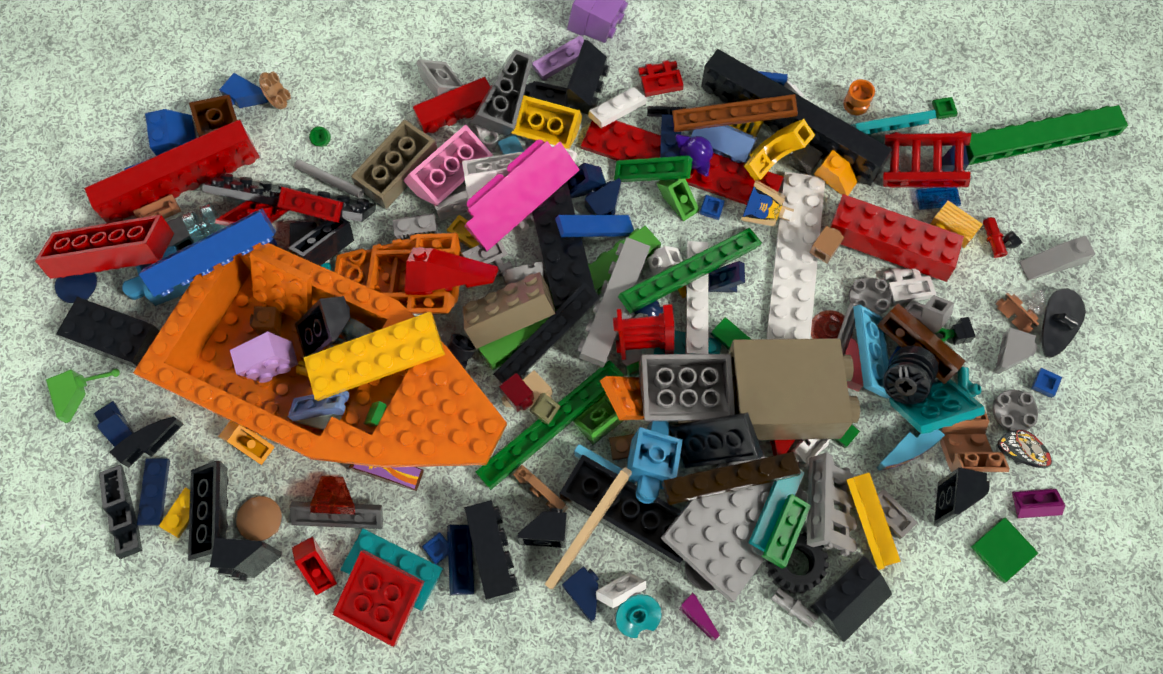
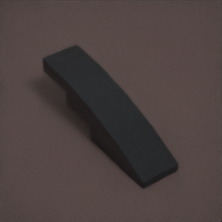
M122 465L100 472L103 510L108 515L109 532L114 536L116 556L119 559H123L143 551L139 526L137 525L125 472Z

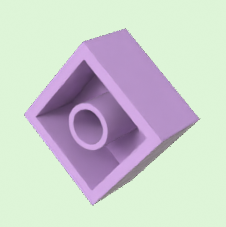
M266 332L230 350L236 374L259 381L260 383L272 380V377L287 373L292 367L298 365L292 342L270 332Z

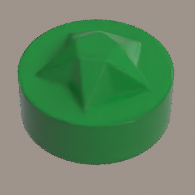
M317 126L311 130L309 139L313 145L324 147L329 144L331 135L326 128Z

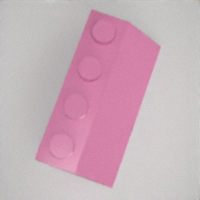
M465 125L409 173L403 181L416 196L437 206L465 181L462 161L491 157L493 154Z

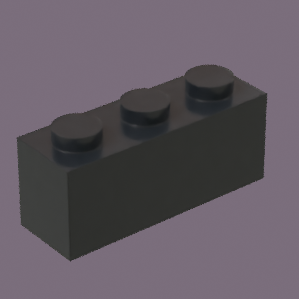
M340 218L339 223L326 220L288 248L289 252L321 266L354 241L350 222L343 218Z

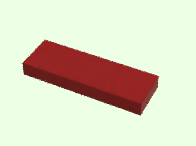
M281 187L277 207L339 223L343 202Z

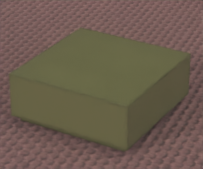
M541 393L530 409V412L545 424H549L561 406L545 393Z

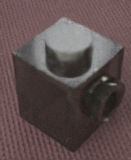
M807 144L805 148L789 153L788 156L791 158L788 165L802 174L810 175L819 164L823 153Z

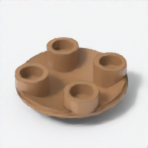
M274 71L262 73L259 77V83L266 99L278 109L286 108L287 101L291 99V95L280 83L277 73Z
M264 496L251 498L241 506L237 513V529L248 540H266L279 530L282 520L281 509L271 498Z

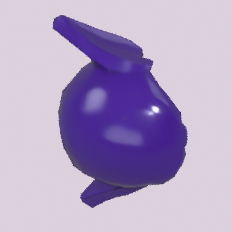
M676 134L675 138L680 149V156H690L692 158L691 169L706 177L709 176V161L714 152L711 143L702 136L691 138Z

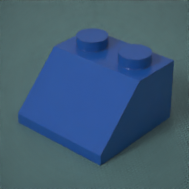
M168 109L145 113L149 145L156 156L196 139L192 115Z

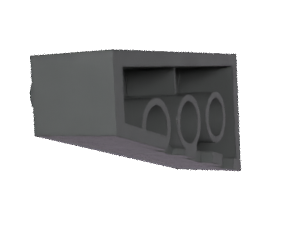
M515 49L507 57L470 123L508 136L515 129L533 56Z

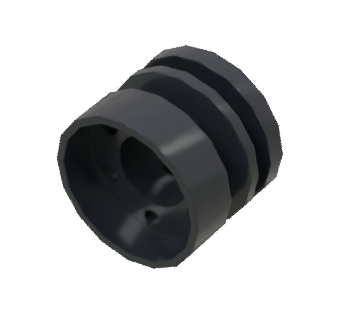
M919 346L900 348L894 354L883 378V385L887 394L895 401L903 404L914 405L923 402L928 397L939 370L935 356L927 349Z

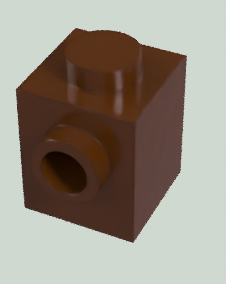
M254 307V313L250 316V326L259 336L266 332L281 336L283 316L276 307Z

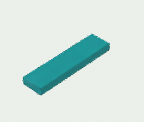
M801 471V474L796 477L774 481L748 542L749 544L764 552L785 500L790 494L796 495L804 472Z

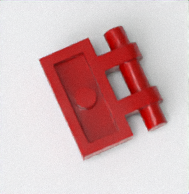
M666 60L662 61L661 64L652 65L650 63L638 68L639 75L647 74L641 76L645 97L683 90L684 85L680 70H671L677 69L676 61L669 62Z

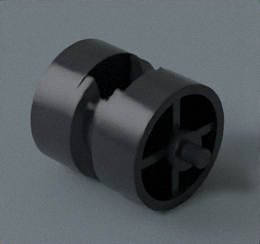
M453 334L447 343L448 349L465 369L468 365V359H471L476 351L472 341L464 335Z

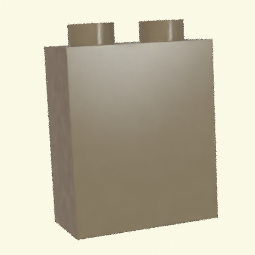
M840 339L733 340L728 354H731L735 414L748 412L758 440L841 439L852 423H858L860 403L857 396H849L847 381H851L853 378V359L851 355H843Z

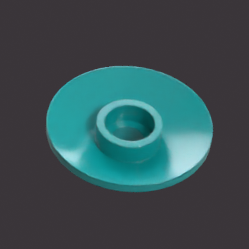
M645 594L633 595L618 607L615 617L616 624L620 632L625 636L638 638L641 631L646 629L654 631L658 627L662 611L659 603L653 597Z

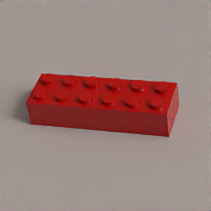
M845 194L840 199L830 228L837 229L844 236L841 245L911 270L912 268L919 270L922 274L945 282L948 281L956 268L964 239L962 235Z
M161 214L52 232L35 262L50 279L131 266L136 267L150 263L154 264L162 259L174 232Z

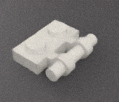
M892 268L891 271L883 272L884 280L893 279L894 281L888 284L893 305L908 303L913 300L931 299L933 295L936 296L931 277H922V273L913 268L912 270L908 268ZM903 277H912V279L903 280Z

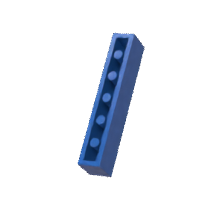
M262 208L144 268L139 275L153 297L159 294L165 296L174 291V286L178 284L185 286L194 280V276L200 273L204 276L214 270L213 266L219 263L222 266L234 260L233 256L239 253L243 256L254 250L252 246L258 243L265 245L271 242L276 230Z

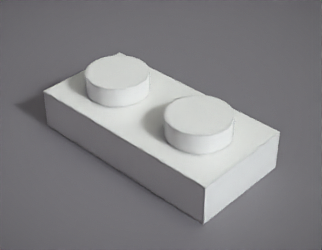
M629 572L597 590L596 598L614 608L626 601L630 596L637 595L645 590L646 580Z

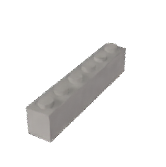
M626 237L624 244L620 242L616 251V255H619L617 263L612 261L608 272L612 274L609 281L605 280L601 289V293H604L602 301L599 300L593 309V312H596L594 320L589 319L585 330L589 332L587 339L582 338L579 344L580 359L604 367L618 332L614 331L613 318L617 317V309H621L622 313L626 310L618 296L621 292L636 285L651 246Z

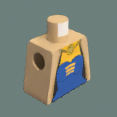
M756 180L741 220L775 226L778 217L790 221L794 209L783 206L785 200L783 194Z

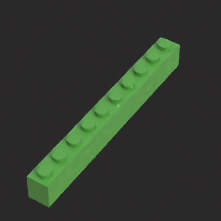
M646 225L641 229H635L628 237L651 246L645 261L654 254L656 249L661 248V242ZM625 240L618 241L613 246V249L601 253L593 263H588L595 292L598 295L601 294L605 280L609 281L612 274L608 273L612 261L617 263L619 255H616V251L620 242L624 244ZM549 317L477 348L478 353L494 371L504 364Z

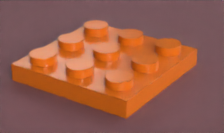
M257 249L250 253L253 298L271 307H276L279 312H283L298 321L312 307V276Z

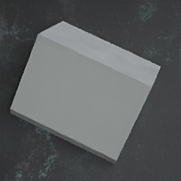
M418 59L417 66L420 77L435 97L463 86L446 62Z

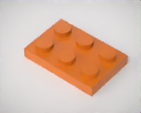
M606 376L600 380L619 420H644L639 377Z

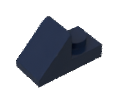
M741 261L731 263L708 273V292L737 293V285L745 283V263Z
M112 401L94 413L99 421L98 429L114 447L134 433L116 402Z

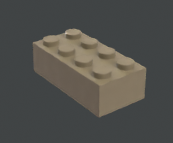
M404 119L351 175L354 185L364 189L366 196L387 210L408 187L403 180L437 150L436 141Z
M541 273L530 274L521 281L510 283L501 290L490 292L485 297L476 301H470L463 306L464 330L476 349L555 314L551 291Z

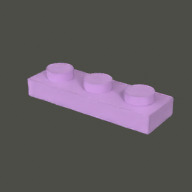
M580 35L532 63L533 69L544 81L572 65L578 59L584 39Z

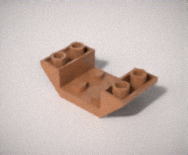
M986 412L984 415L972 420H965L953 426L939 429L945 434L940 440V444L950 472H953L958 467L979 472H1009L1010 468L1002 452H993L986 437V430L989 424Z

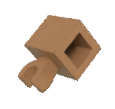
M826 226L812 245L810 254L828 264L840 247L844 236L837 229Z

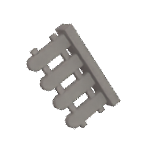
M827 452L809 458L808 504L811 507L807 516V545L811 547L824 545L826 549L834 547L841 550V555L849 556V553L857 550L856 541L850 538V531L857 528V521L853 516H850V509L856 508L852 494H850L847 479L855 477V475L850 473V469L847 467L841 469L835 466L833 455ZM834 482L842 485V490L834 487ZM834 503L841 506L842 511L835 509ZM833 525L841 528V533L834 531Z

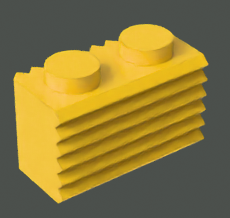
M950 201L945 203L930 223L933 226L964 236L962 248L967 246L983 225Z

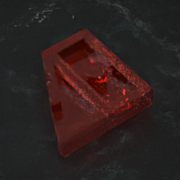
M320 477L310 504L311 513L355 515V505L343 477Z

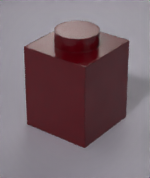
M517 373L499 386L501 394L516 412H519L521 409L526 410L533 404L535 399L533 391Z

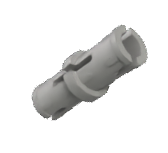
M781 588L776 590V594L772 596L771 600L787 610L788 615L791 617L794 615L811 628L815 623L813 621L817 620L818 615L801 604L802 601L799 599L795 600L781 590Z

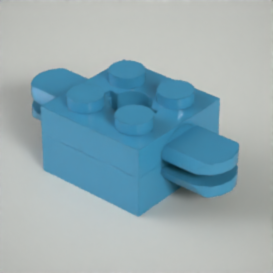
M175 245L168 247L162 259L179 251ZM152 263L136 266L138 275L144 268L152 265ZM139 275L124 281L122 290L132 300L145 296L157 306L183 296L190 283L185 286L178 284L173 287L174 291L165 296L159 294L153 297Z
M651 421L647 429L639 427L631 440L626 468L632 471L629 480L638 482L636 498L642 503H652L658 497L659 489H663V480L677 477L683 440L668 436L670 427L667 421Z

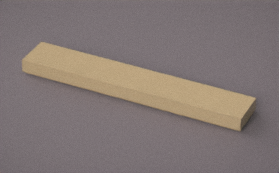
M625 467L620 471L544 584L548 588L553 589L562 579L632 475L631 470Z

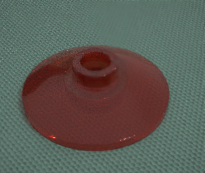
M833 310L818 313L812 319V339H837L845 316ZM829 325H834L836 330H831Z

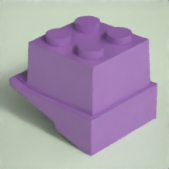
M575 0L572 4L567 30L606 43L608 38H613L617 24H621L628 3L626 0Z

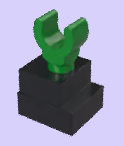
M969 317L960 318L950 330L941 328L935 333L943 335L941 340L944 343L952 338L954 345L969 343L976 337Z

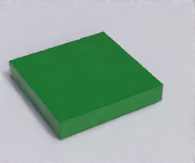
M1006 517L1000 520L971 546L1003 583L1010 580L1039 554Z

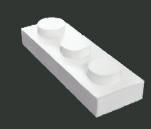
M633 87L589 110L588 117L602 128L646 104L647 98Z

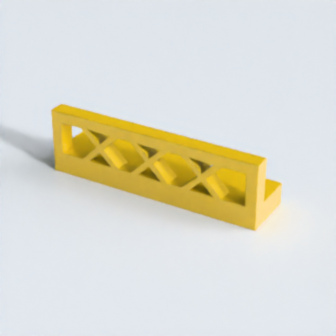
M870 472L848 478L847 483L877 569H885V566L901 562Z

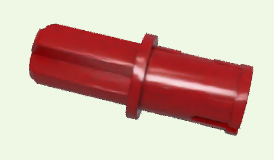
M994 217L984 219L983 225L988 236L986 240L990 242L994 258L1006 256L1008 252L1002 239L1004 235L1000 233L996 219Z

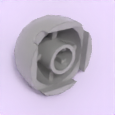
M536 262L532 266L522 265L502 272L506 285L521 281L526 276L538 272L541 273L544 280L546 277L543 262Z

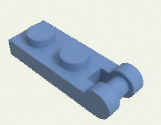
M344 391L320 401L315 400L313 394L294 398L288 417L292 421H298L329 414L343 415L346 408L344 404L348 401L349 392Z

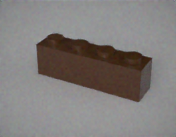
M899 303L877 325L902 348L906 346H919L931 352L938 362L939 370L936 378L943 384L956 374L966 362Z

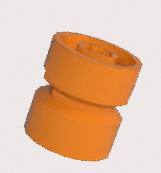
M863 79L851 83L843 103L848 113L858 116L867 112L875 95V88L872 83Z

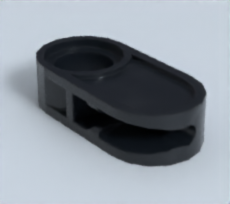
M647 106V116L662 117V115H673L672 110L686 109V107Z

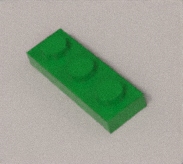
M793 494L787 496L763 552V558L780 568H786L810 510V504Z

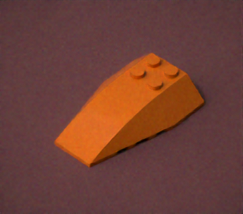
M457 233L416 234L410 236L409 239L393 240L390 244L374 245L371 249L347 252L337 255L334 272L398 300L412 314H424L427 312L447 314L458 302L460 286L453 287V291L447 292L445 288L433 290V294L406 295V261L412 249L418 247L434 248L461 256L459 237Z

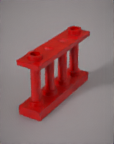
M957 131L954 133L901 134L899 132L885 134V145L893 150L890 158V171L883 174V187H969L971 171L965 172L963 170L964 146H970L971 133ZM899 146H912L911 171L909 172L899 171ZM921 146H933V170L931 172H922L920 170ZM942 146H955V170L952 172L941 170Z
M672 304L663 305V313H659V316L622 319L621 309H617V317L613 318L614 331H619L620 340H616L617 353H621L622 360H626V350L660 347V349L665 350V355L674 354L675 326Z

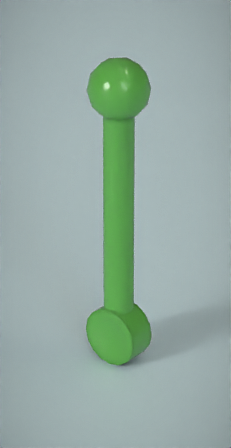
M113 369L111 372L85 377V380L90 381L109 376L117 377L120 374V370Z

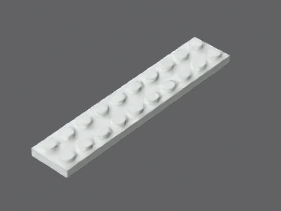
M791 172L784 173L782 194L785 196L783 206L794 209L790 221L779 218L766 339H810L818 258L810 254V250L820 235L825 181L817 176Z

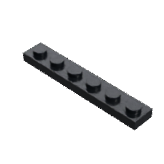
M584 282L555 311V314L550 316L493 375L502 384L515 373L522 378L601 297Z

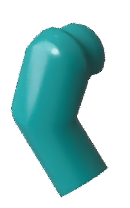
M961 367L958 371V386L972 397L981 394V386L977 383L973 384L969 380V368Z

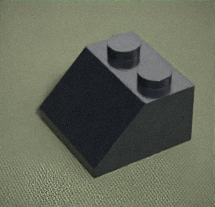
M550 508L549 512L543 511L518 533L517 538L520 545L566 548L567 513H563V510L558 508Z

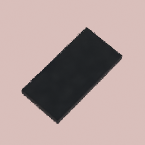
M748 412L673 424L670 427L673 437L683 440L680 456L685 468L760 459L764 455Z

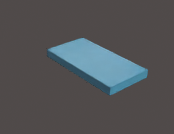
M862 305L854 306L863 386L865 389L886 399L891 398L883 385V378L889 366L885 332L877 326L883 317Z

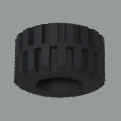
M807 532L799 534L794 549L803 552L808 558V572L802 576L795 575L787 567L780 568L767 560L765 563L769 569L767 572L768 576H772L774 579L772 582L775 585H780L783 591L789 590V593L793 594L799 592V594L804 593L821 583V580L826 576L827 572L825 570L829 566V562H826L828 554L823 552V545L817 547L807 545Z

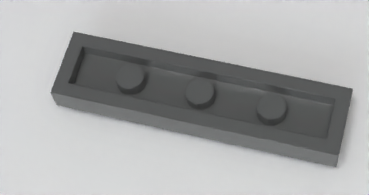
M292 501L290 504L291 525L382 529L383 527L382 505Z

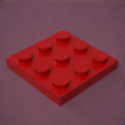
M363 550L357 558L332 615L394 647L400 638L425 581Z

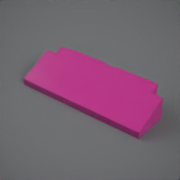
M540 139L535 141L508 165L507 171L509 174L506 177L502 174L496 175L467 201L468 212L473 218L464 227L486 252L579 171V168L561 142L552 148L548 141L544 142Z

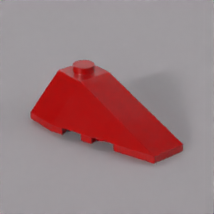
M245 201L215 219V224L228 226L262 208L272 224L289 210L274 205Z
M413 248L406 261L405 294L430 295L433 294V290L445 288L447 292L453 291V287L461 285L469 288L492 284L499 269L498 266L434 248Z

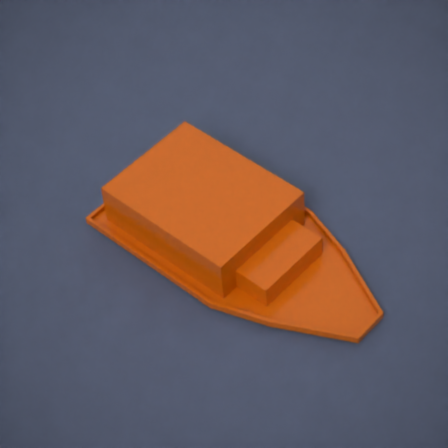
M258 243L252 246L253 249H257L312 276V306L322 298L345 297L346 304L350 308V318L337 340L327 349L415 317L398 300L270 243L265 245ZM251 252L243 256L239 253L233 256L234 260L223 266L219 263L213 266L214 270L204 276L200 273L194 277V280L188 286L133 372L136 376L312 460L381 468L487 465L507 426V422L442 341L445 355L347 390L349 398L344 404L346 408L342 418L338 420L331 417L324 431L292 421L288 414L294 398L313 394L309 377L296 373V367L302 366L298 364L292 367L289 372L278 374L272 377V380L260 383L259 381L237 375L230 353L231 349L259 336L250 326V316L254 313V307H271L253 298ZM280 312L283 316L280 337L292 342L298 363L304 361V355L295 327L297 320ZM381 401L387 404L386 410L377 426L369 427L364 424L372 403Z

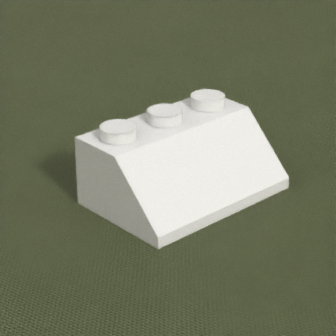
M523 152L462 161L468 199L496 175L502 174L506 177L509 174L507 171L508 165Z

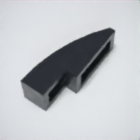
M174 416L159 420L132 433L109 453L121 464L130 468L144 453L152 457L184 424Z

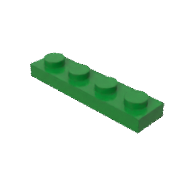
M690 156L619 160L616 161L614 180L619 178L621 182L690 179L692 158Z

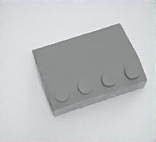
M731 354L641 356L639 360V381L644 421H698L735 414Z

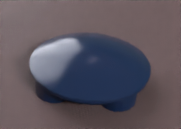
M95 272L66 276L64 278L59 277L55 282V292L61 300L67 303H74L77 297L88 300L96 289L98 277Z

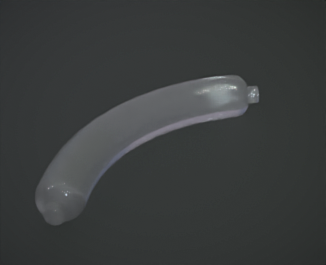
M1003 278L996 279L998 286L1007 290L1012 295L1015 294L1034 313H1039L1040 307L1026 293Z

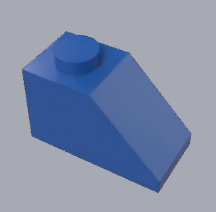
M233 73L219 89L223 96L230 95L232 105L239 108L269 102L260 87L236 73Z

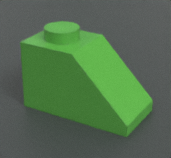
M686 179L660 180L656 183L662 197L682 221L687 220L700 211Z
M72 369L46 379L56 417L65 423L72 420L86 395L84 387L87 386L85 378Z

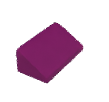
M1057 489L1012 492L1017 519L1063 515L1066 505Z

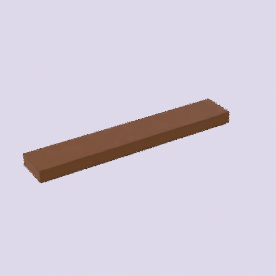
M793 94L672 110L674 132L795 117L798 115L796 96Z

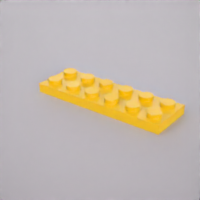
M427 312L304 357V362L314 398L320 401L441 357L445 353L433 314Z

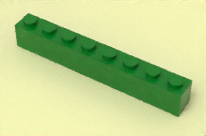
M1117 105L1111 107L1104 106L1096 110L1087 109L1076 114L1067 113L1056 118L1047 117L1041 121H1028L1016 126L1011 124L1001 129L991 128L980 133L971 132L970 146H966L969 165L1117 136L1127 128L1128 123L1120 106Z

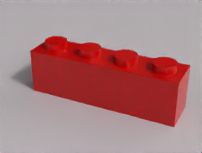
M486 77L412 106L422 131L425 134L435 133L443 126H452L460 119L473 117L491 87Z

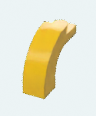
M804 119L794 122L762 142L750 154L751 158L744 167L754 181H759L781 158L793 151L805 148L815 134Z

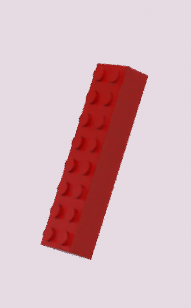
M239 119L84 189L92 208L106 223L123 221V219L129 216H136L133 212L134 210L170 194L177 198L181 193L187 190H195L201 184L220 176V174L233 173L237 168L245 164L251 165L260 156Z

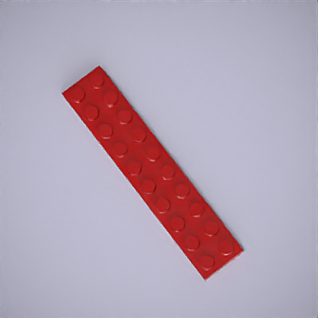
M592 120L581 144V149L616 161L660 158L661 135L617 120L600 128ZM713 153L709 161V176L706 177L691 169L690 179H686L689 186L747 205L755 181L744 167L745 163H737L730 158ZM768 171L759 181L778 192L784 176Z

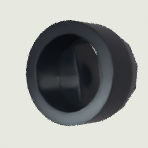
M1012 230L1003 239L1004 244L1008 241L1011 242L1007 247L1010 249H1014L1023 243Z

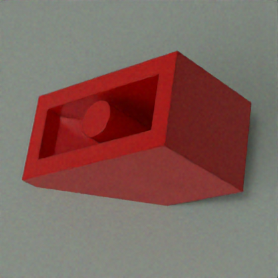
M313 536L292 547L294 562L316 595L337 584L327 560Z

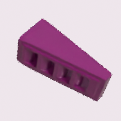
M692 592L679 607V610L712 641H715L720 636L719 632L696 595Z

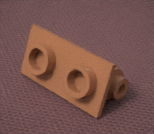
M170 194L133 212L137 218L161 214L166 219L182 211L173 195Z
M1006 293L1005 297L1007 300L1001 298L996 303L997 309L1008 319L1013 314L1017 316L1012 323L1020 331L1029 333L1033 330L1032 324L1036 327L1039 325L1037 315L1030 309L1026 311L1021 306L1023 302L1015 294L1011 296L1009 293Z

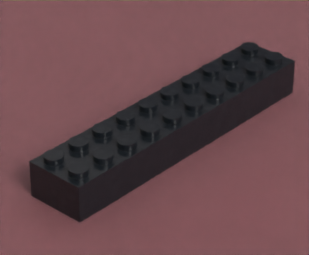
M720 49L715 51L704 66L701 87L706 93L718 96L723 103L795 94L797 116L765 120L763 123L776 133L782 128L804 119L815 134L804 149L810 154L815 153L820 156L822 160L834 150L850 162L855 177L861 184L872 185L893 150Z

